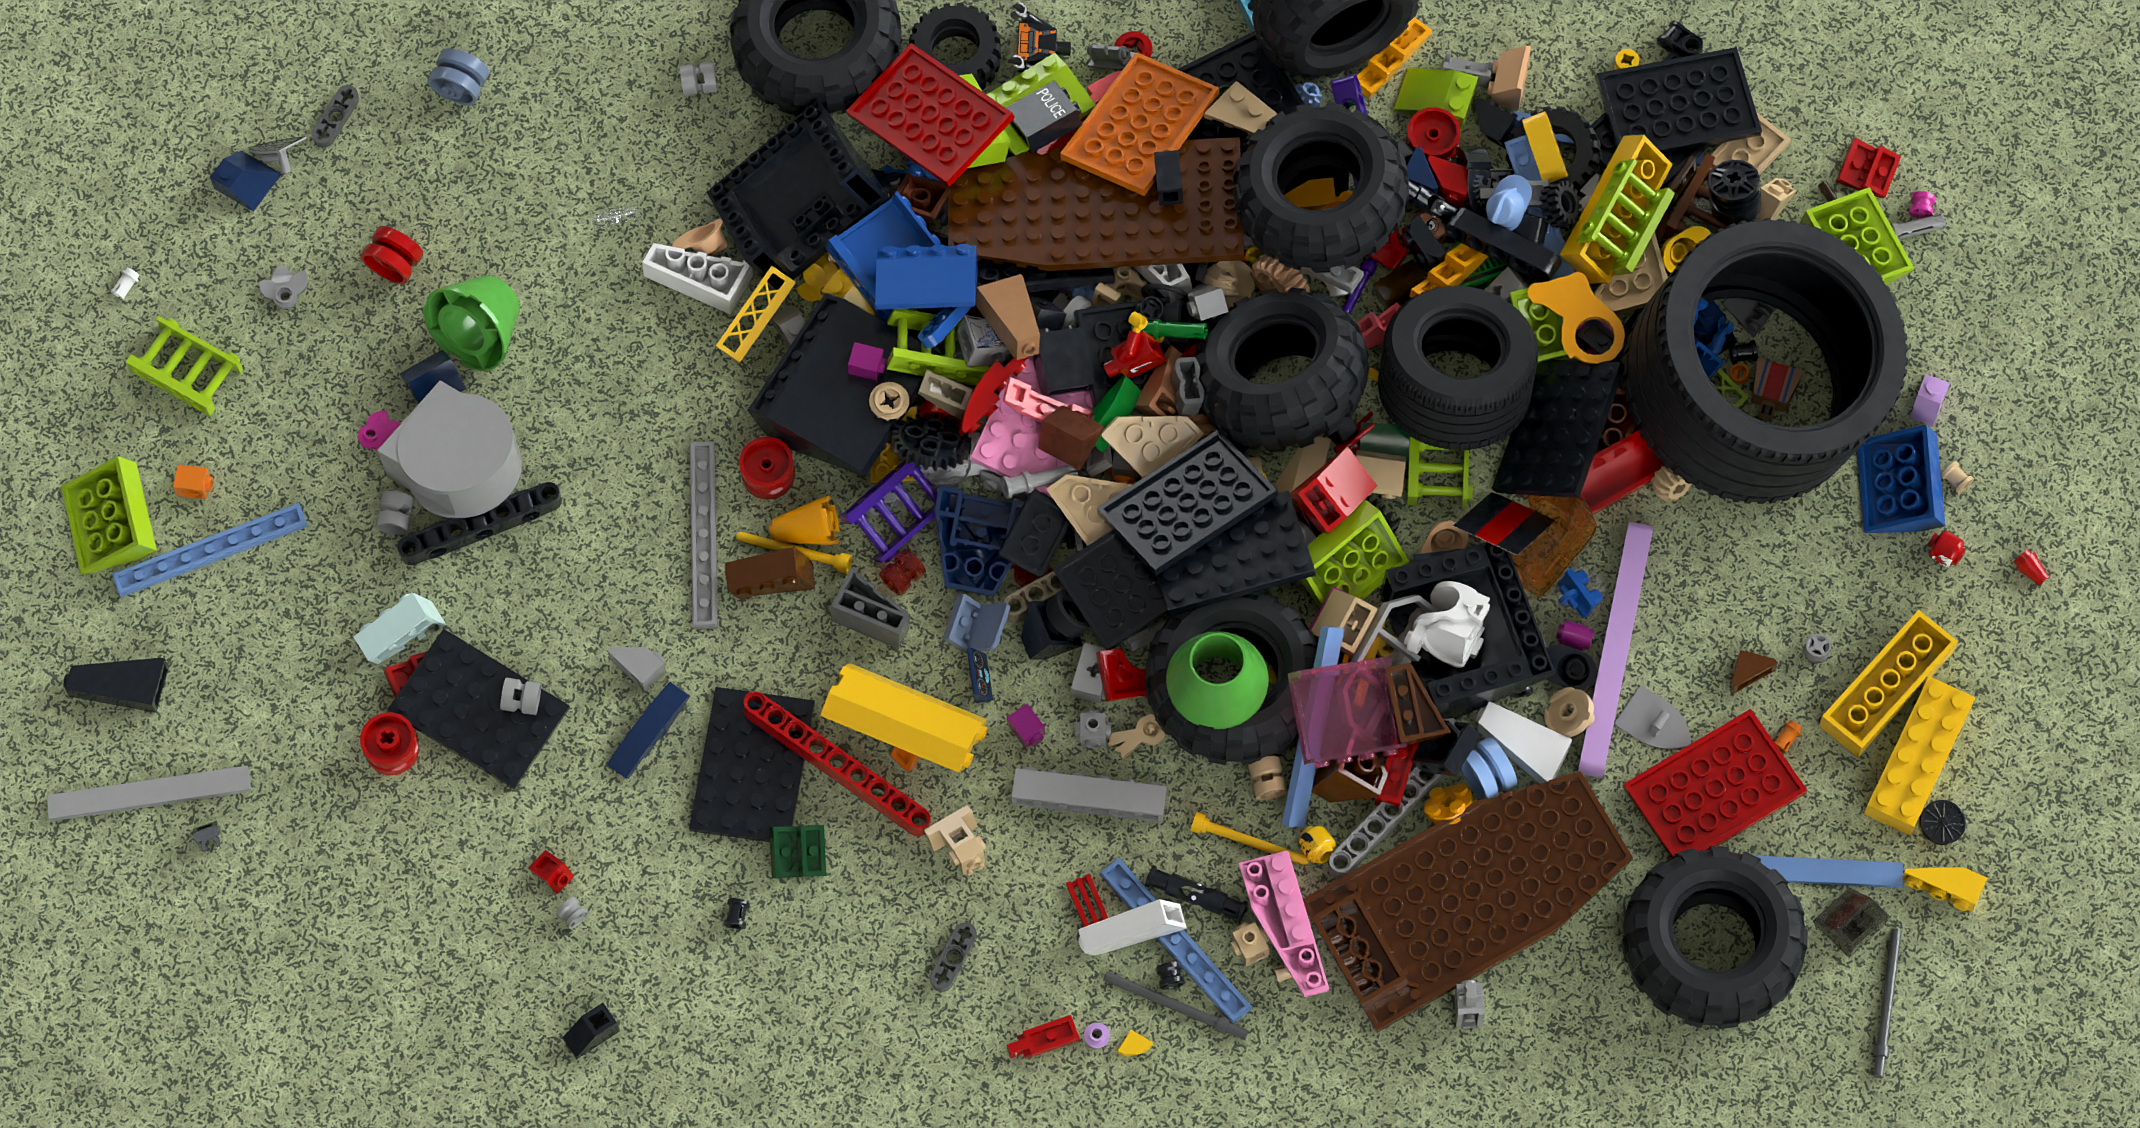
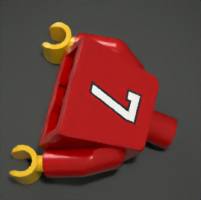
M1133 312L1130 315L1128 321L1134 326L1133 330L1129 331L1126 341L1111 349L1114 359L1104 364L1105 371L1109 377H1113L1121 372L1127 377L1133 378L1167 362L1159 345L1165 337L1155 339L1145 331L1140 332L1148 323L1147 318L1142 314Z

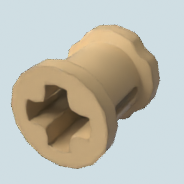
M1957 461L1950 464L1941 474L1943 480L1947 479L1956 488L1955 492L1957 494L1962 493L1974 480L1972 476H1967L1959 468Z

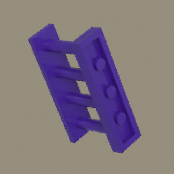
M906 458L839 516L844 524H858L879 550V553L872 558L875 562L888 563L897 555L896 551L935 517L938 492L922 473V467L914 468L913 462L905 464ZM908 475L914 477L934 503L925 513L922 512L902 487V480ZM890 491L891 493L895 492L916 519L906 529L884 503L885 499L883 497ZM871 507L879 511L898 535L888 545H886L866 519L867 515L865 513Z

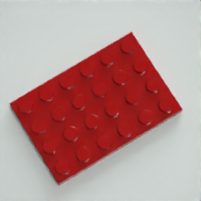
M912 43L846 110L850 118L948 187L959 178L1015 118L1010 110Z
M1751 709L1623 784L1624 790L1671 858L1674 857L1675 853L1690 848L1699 851L1706 850L1709 846H1719L1807 794L1808 791Z

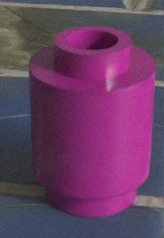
M1566 620L1564 625L1559 624L1556 638L1560 639L1559 644L1581 651L1582 649L1589 650L1594 630L1588 629L1589 626Z

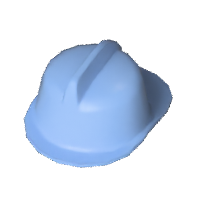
M1510 175L1502 179L1493 195L1487 201L1486 212L1488 220L1510 231L1517 228L1532 196L1528 180L1520 175Z

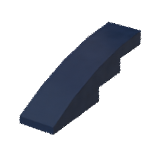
M669 682L629 731L607 765L626 779H629L641 760L649 755L659 738H663L690 698V695L672 682Z

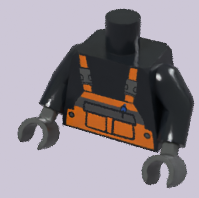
M1017 2L1012 6L1017 11L1010 13L1011 18L1014 20L1021 18V21H1019L1017 55L1012 56L1008 60V63L1014 64L1009 68L1010 73H1022L1053 53H1056L1058 56H1071V42L1057 41V29L1027 11L1025 4L1022 2Z

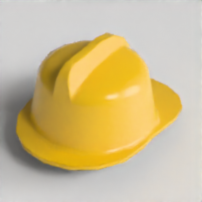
M1693 226L1667 239L1663 244L1661 255L1668 272L1672 273L1684 256L1697 243L1706 239L1711 234L1708 229L1702 226Z

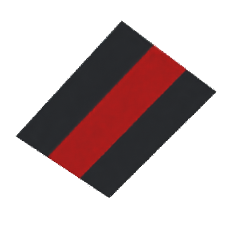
M1491 492L1453 526L1515 555H1519L1556 520L1502 495Z

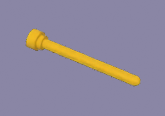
M741 531L736 534L738 541L775 551L794 546L810 560L833 565V568L837 569V572L848 574L852 563V555L841 553L834 556L788 543L776 542V540Z
M1196 812L1190 829L1192 832L1198 834L1210 832L1270 854L1288 850L1291 861L1301 865L1309 863L1304 854L1210 822L1211 819L1206 818L1207 815Z

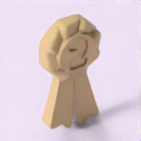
M1148 714L1138 720L1136 729L1111 733V737L1106 738L1109 740V747L1122 744L1115 749V752L1121 754V758L1124 760L1141 743L1155 746L1164 740L1166 734L1156 722L1155 715Z

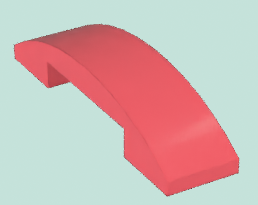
M1009 377L1007 380L1003 402L1032 420L1042 423V419L1062 405L1089 419L1093 417V413L1075 404L1066 405L1031 390L1030 385L1012 377Z

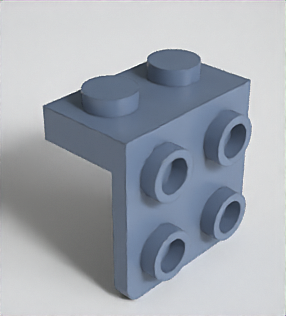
M957 594L942 639L963 652H967L968 648H973L977 651L994 650L1000 642L1004 624L1008 619L1010 605L1007 603L981 605L966 594Z

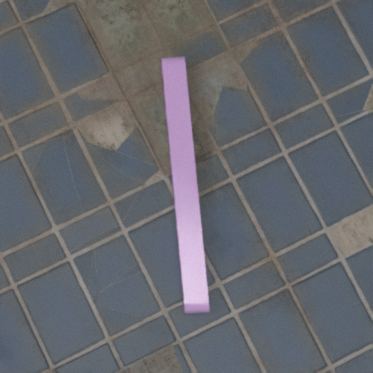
M1631 521L1628 524L1592 700L1595 720L1591 726L1587 727L1578 772L1581 771L1583 775L1603 779L1654 527L1651 525Z

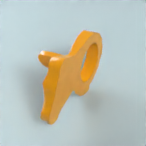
M1574 272L1571 275L1548 282L1530 285L1527 291L1529 300L1535 305L1547 307L1564 319L1561 342L1570 359L1576 358L1582 363L1598 364L1610 362L1616 358L1623 348L1625 338L1623 325L1616 314L1593 294L1585 274ZM1588 320H1601L1608 324L1613 331V345L1603 354H1587L1576 343V330L1582 323Z

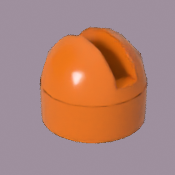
M1737 363L1730 368V378L1736 384L1744 385L1748 382L1750 372L1745 364ZM1743 371V376L1739 379V373Z

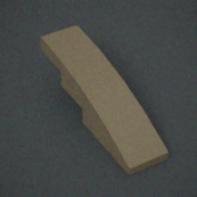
M926 370L918 394L961 420L972 389ZM985 414L978 420L981 425L977 429L981 431L988 418Z

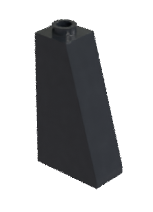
M165 658L73 665L69 674L66 673L64 677L63 687L69 697L157 713L169 665Z

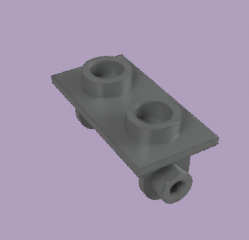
M1093 43L1087 47V54L1091 57V61L1087 66L1122 71L1135 52H1130L1125 46H1109L1106 48L1105 45Z

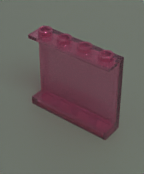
M1390 656L1300 670L1288 674L1304 765L1314 763V768L1329 766V761L1337 760V764L1353 762L1352 757L1360 756V760L1375 758V753L1379 752L1383 753V757L1398 754L1397 749L1407 747L1406 743L1399 744L1385 671V668L1391 667Z

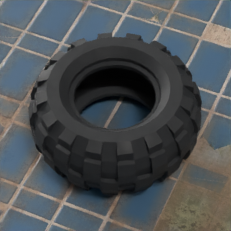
M739 0L738 6L732 12L730 22L731 49L736 68L742 80L749 84L753 93L768 105L769 103L771 105L776 104L779 106L780 111L794 116H798L816 100L824 106L828 113L841 110L843 114L846 113V110L899 56L900 44L902 43L900 15L894 0ZM810 10H828L844 17L854 28L850 40L840 51L821 59H806L790 53L780 44L778 37L790 19Z
M1253 0V28L1255 36L1265 54L1279 68L1294 77L1301 75L1303 79H1315L1323 75L1328 77L1354 68L1390 46V43L1401 36L1409 27L1408 22L1416 16L1419 9L1417 3L1419 0Z
M1328 102L1326 107L1313 108L1312 103L1299 105L1293 113L1285 115L1281 112L1270 118L1266 123V128L1264 130L1258 129L1246 143L1243 155L1237 160L1233 174L1234 189L1232 192L1237 217L1243 231L1248 236H1251L1253 244L1265 255L1272 259L1277 257L1282 265L1299 271L1301 267H1308L1315 273L1330 272L1331 267L1344 265V268L1347 269L1358 265L1362 261V257L1368 253L1373 256L1388 242V235H1392L1398 229L1405 215V204L1409 199V179L1405 158L1399 151L1397 141L1389 131L1377 125L1376 120L1357 109L1354 112H1350L1342 104ZM1317 166H1334L1351 173L1359 182L1356 190L1347 200L1335 207L1324 210L1300 208L1283 196L1287 185L1295 176L1304 170Z
M1291 287L1288 292L1284 293L1278 292L1277 288L1262 291V296L1251 300L1247 296L1233 303V310L1229 313L1220 314L1211 321L1212 326L1209 332H1207L1206 339H1200L1195 358L1200 366V377L1198 380L1204 389L1201 410L1208 417L1209 423L1231 441L1234 440L1242 444L1243 447L1257 450L1262 445L1269 449L1270 452H1285L1287 446L1296 444L1303 448L1315 444L1314 438L1322 434L1327 436L1333 434L1341 428L1342 418L1351 417L1358 408V403L1367 385L1370 369L1368 363L1369 354L1356 321L1346 310L1342 311V308L1336 302L1330 300V298L1321 293L1312 295L1302 288ZM1304 356L1312 359L1310 364L1301 373L1289 380L1274 384H1259L1249 381L1259 368L1277 358Z
M1259 592V595H1243L1168 616L1162 629L1155 633L1149 646V655L1146 662V693L1148 703L1155 714L1156 722L1166 735H1171L1176 740L1178 747L1191 755H1202L1208 758V762L1226 765L1227 762H1242L1243 765H1249L1269 755H1280L1291 748L1292 743L1300 735L1318 639L1313 635L1312 631H1309L1305 624V619L1294 608L1284 607L1278 602V598L1263 592ZM1214 631L1228 632L1246 639L1270 663L1275 672V685L1265 697L1260 709L1250 719L1240 725L1226 729H1214V727L1200 724L1198 726L1184 718L1176 710L1169 698L1166 675L1172 656L1183 643L1202 633Z
M1709 846L1708 849L1699 851L1690 848L1675 853L1674 857L1666 862L1656 864L1646 873L1639 886L1635 887L1628 902L1622 925L1624 961L1628 963L1632 974L1631 978L1641 993L1645 992L1653 1001V1006L1667 1016L1673 1014L1682 1018L1685 1021L1684 1024L1702 1028V1025H1716L1719 1029L1738 1027V1024L1748 1020L1756 1021L1770 1013L1771 1009L1780 1001H1783L1793 989L1802 970L1808 944V930L1805 928L1804 923L1805 913L1799 898L1790 891L1788 881L1776 869L1770 870L1760 862L1761 858L1748 852H1744V854L1730 852L1728 847ZM1717 904L1728 907L1740 914L1750 926L1755 940V953L1744 964L1731 970L1711 971L1703 969L1690 962L1677 947L1673 934L1674 923L1683 913L1699 905Z

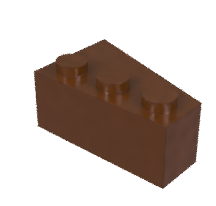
M794 546L725 563L727 590L738 599L815 589L813 563Z
M1411 663L1385 668L1400 747L1451 737V731L1442 719Z

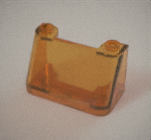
M1528 495V502L1532 510L1556 520L1519 555L1510 552L1523 588L1537 597H1542L1549 591L1595 535L1596 521L1585 499L1581 497Z

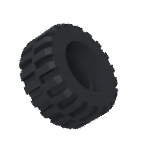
M950 3L943 4V8L938 9L936 6L930 9L929 15L924 13L919 18L920 23H915L912 28L909 44H914L959 76L973 74L981 90L986 88V81L992 83L995 79V72L997 73L1000 68L1001 43L997 26L994 21L989 20V15L984 11L978 13V8L972 5L967 8L964 3H957V6H950ZM949 37L967 38L978 47L977 52L972 58L959 64L945 63L933 54L935 46Z
M1551 106L1543 107L1541 112L1537 110L1529 112L1531 116L1545 111L1553 133L1566 135L1573 140L1577 151L1573 163L1566 170L1568 177L1550 184L1569 181V183L1574 185L1573 189H1577V195L1581 196L1580 190L1596 173L1599 175L1601 170L1599 163L1602 162V153L1600 152L1602 147L1597 134L1589 122L1572 109L1567 111L1565 107L1557 106L1556 109H1552ZM1524 117L1518 121L1520 124L1518 129H1512L1510 133L1512 139L1527 135L1522 122L1525 119ZM1506 154V161L1509 164V169H1513L1509 155Z

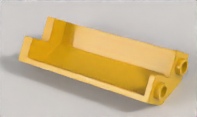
M849 663L843 666L839 673L838 684L831 687L820 716L958 773L963 771L965 767H970L974 754L971 753L972 748L979 740H984L988 731V727L985 726L986 718Z

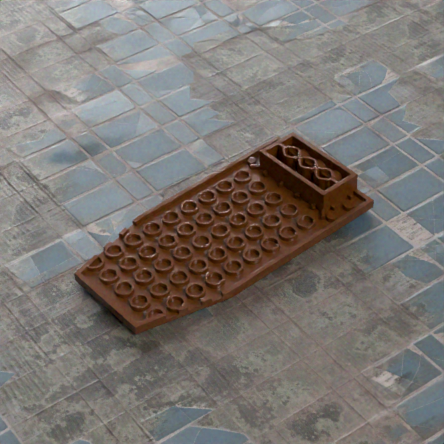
M1240 137L1184 141L1179 148L1183 204L1159 206L1157 180L1145 196L1063 161L1061 160L1060 153L1064 147L1053 149L1042 155L1036 151L1033 153L1028 152L1006 158L1005 162L967 168L950 186L952 189L948 195V246H957L959 244L976 245L977 261L988 259L992 260L995 264L1008 262L1015 263L1017 267L1027 268L1029 265L1036 266L1039 270L1058 271L1244 260V231L1237 217L1232 192L1234 189L1233 174L1236 162L1241 157Z
M1580 771L1549 780V782L1543 784H1534L1525 787V789L1514 792L1509 791L1490 799L1478 800L1466 807L1464 812L1458 817L1437 823L1303 899L1308 915L1378 1033L1456 989V984H1461L1465 980H1472L1557 932L1633 860V857ZM1461 818V821L1458 823L1450 824L1455 819Z

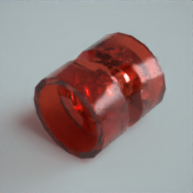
M903 549L894 558V564L889 563L879 572V576L894 593L902 596L911 587V581H918L926 573V569L913 553Z

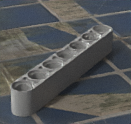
M1416 766L1410 772L1405 791L1410 790L1414 792L1415 796L1412 798L1403 796L1400 807L1381 802L1331 854L1328 868L1331 876L1340 879L1354 871L1445 775L1428 773L1432 778L1430 780H1423L1419 775L1425 772H1422ZM1394 808L1398 811V814L1390 816L1385 810ZM1370 826H1378L1381 831L1375 834L1371 833L1368 828ZM1359 843L1364 847V849L1361 851H1354L1351 848V845ZM1337 861H1343L1347 866L1344 869H1337L1333 864Z

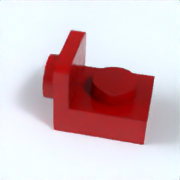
M546 849L528 867L535 876L547 883L556 894L560 893L574 877L565 863Z

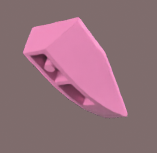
M1289 851L1240 862L1239 867L1252 911L1303 996L1308 997L1328 992L1329 986Z

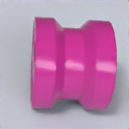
M1925 191L1912 193L1911 202L1913 204L1909 208L1910 216L1920 219L1933 216L1934 210L1932 205L1935 204V195Z

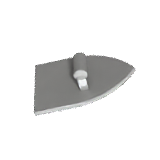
M1642 685L1614 723L1615 726L1632 737L1652 747L1679 749L1691 744L1688 726L1679 711L1668 701Z

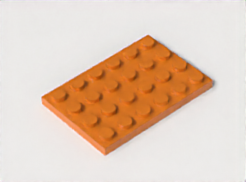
M1136 52L1083 122L1082 126H1080L1061 151V160L1145 196L1156 181L1154 152L1179 150L1204 116V113L1220 94L1219 87Z

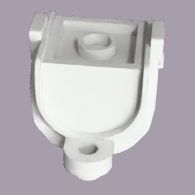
M1453 581L1438 583L1431 593V603L1441 612L1425 613L1418 616L1413 624L1412 631L1409 630L1404 640L1407 650L1418 654L1422 647L1442 662L1456 668H1462L1469 657L1476 658L1483 645L1484 639L1480 637L1485 629L1482 626L1483 620L1489 611L1490 604L1488 602L1490 598L1477 593L1475 589L1462 583Z

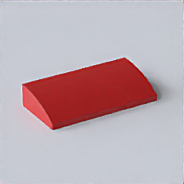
M1639 430L1594 455L1580 498H1574L1585 519L1652 483L1650 480L1655 477L1654 472L1659 471L1661 465L1664 466V462L1654 455L1652 449L1648 448L1647 442L1644 437L1640 436Z

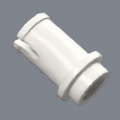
M128 267L126 270H122L121 273L123 275L111 290L113 295L120 296L122 300L125 299L133 284L139 281V274Z

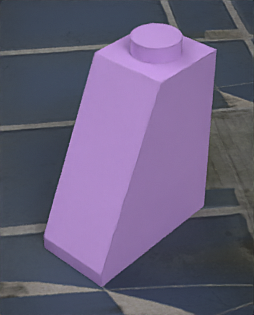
M1925 374L1910 418L1934 426L1950 383Z

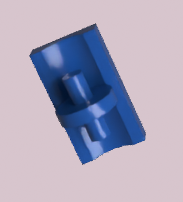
M1570 568L1565 571L1564 577L1558 582L1560 586L1559 591L1562 594L1558 602L1561 606L1569 604L1572 609L1576 608L1581 617L1585 618L1601 602L1603 596L1596 589L1587 590L1585 586L1589 582V577L1584 570L1574 572Z

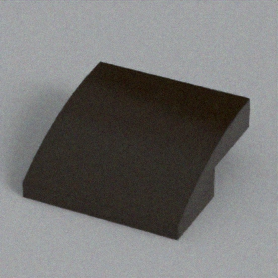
M1690 156L1684 162L1668 186L1675 195L1666 211H1672L1696 174L1695 157Z

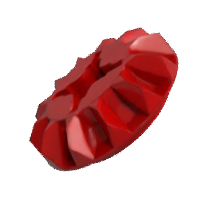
M1129 31L1122 34L1114 45L1117 47L1125 46L1128 49V47L1133 48L1138 43L1137 50L1139 53L1151 58L1153 50L1151 40L1145 34L1138 31Z

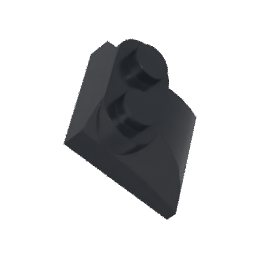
M1420 215L1411 219L1410 224L1402 228V234L1400 235L1402 243L1413 254L1416 263L1426 272H1429L1445 260L1446 252Z

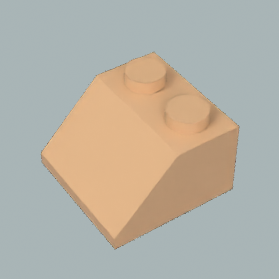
M1531 46L1503 51L1499 61H1494L1492 74L1496 75L1494 82L1490 81L1487 95L1491 96V100L1495 101L1499 106L1519 110L1529 66Z

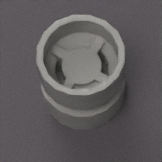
M713 61L701 62L698 67H695L693 64L680 65L684 97L697 95L699 91H702L704 94L717 92ZM697 74H704L705 83L698 84Z
M398 491L383 492L379 506L382 511L378 513L376 529L386 534L405 535L408 532L410 518L407 515H410L412 512L413 498L408 494Z
M506 677L502 690L500 709L512 712L520 709L524 714L536 715L541 695V683L527 681L525 684H522L519 679ZM517 691L522 692L520 701L515 700Z

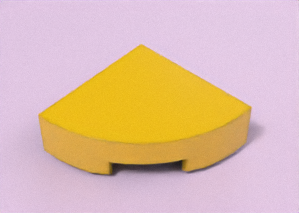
M1130 1030L1118 1049V1054L1128 1057L1145 1053L1153 1046V1042Z

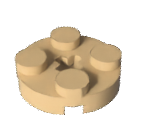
M1567 687L1556 692L1549 700L1551 705L1548 711L1545 709L1544 713L1545 723L1548 728L1568 738L1580 734L1587 727L1591 726L1595 720L1592 699L1584 691L1574 689L1573 687ZM1571 708L1573 710L1572 714L1565 717L1568 714L1567 710Z

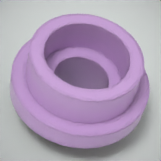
M1092 1023L1085 1029L1084 1039L1088 1046L1095 1049L1102 1048L1109 1042L1110 1032L1104 1024ZM1095 1031H1099L1102 1036L1096 1039L1092 1034Z

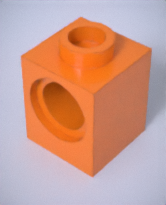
M178 464L173 488L177 496L206 499L207 493L213 489V477L210 476L207 468Z

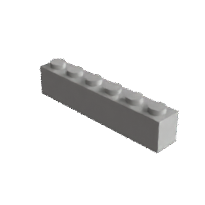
M1033 767L1016 768L1012 791V805L1162 823L1164 821L1167 786H1163L1159 782L1144 784L1137 783L1134 779L1118 781L1112 780L1109 776L1093 778L1087 777L1083 773L1062 774L1058 770L1042 772L1037 771Z

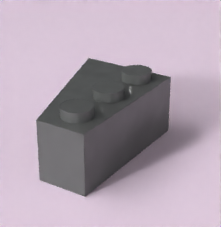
M853 567L831 605L832 622L897 649L900 648L909 631L910 614L891 598L885 597L880 593L873 583L867 582Z

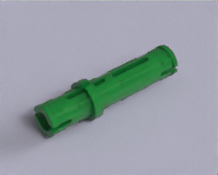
M1155 319L1154 321H1148L1146 327L1140 330V332L1145 331L1155 339H1160V337L1206 339L1207 329L1204 328H1207V324L1162 322L1160 319Z

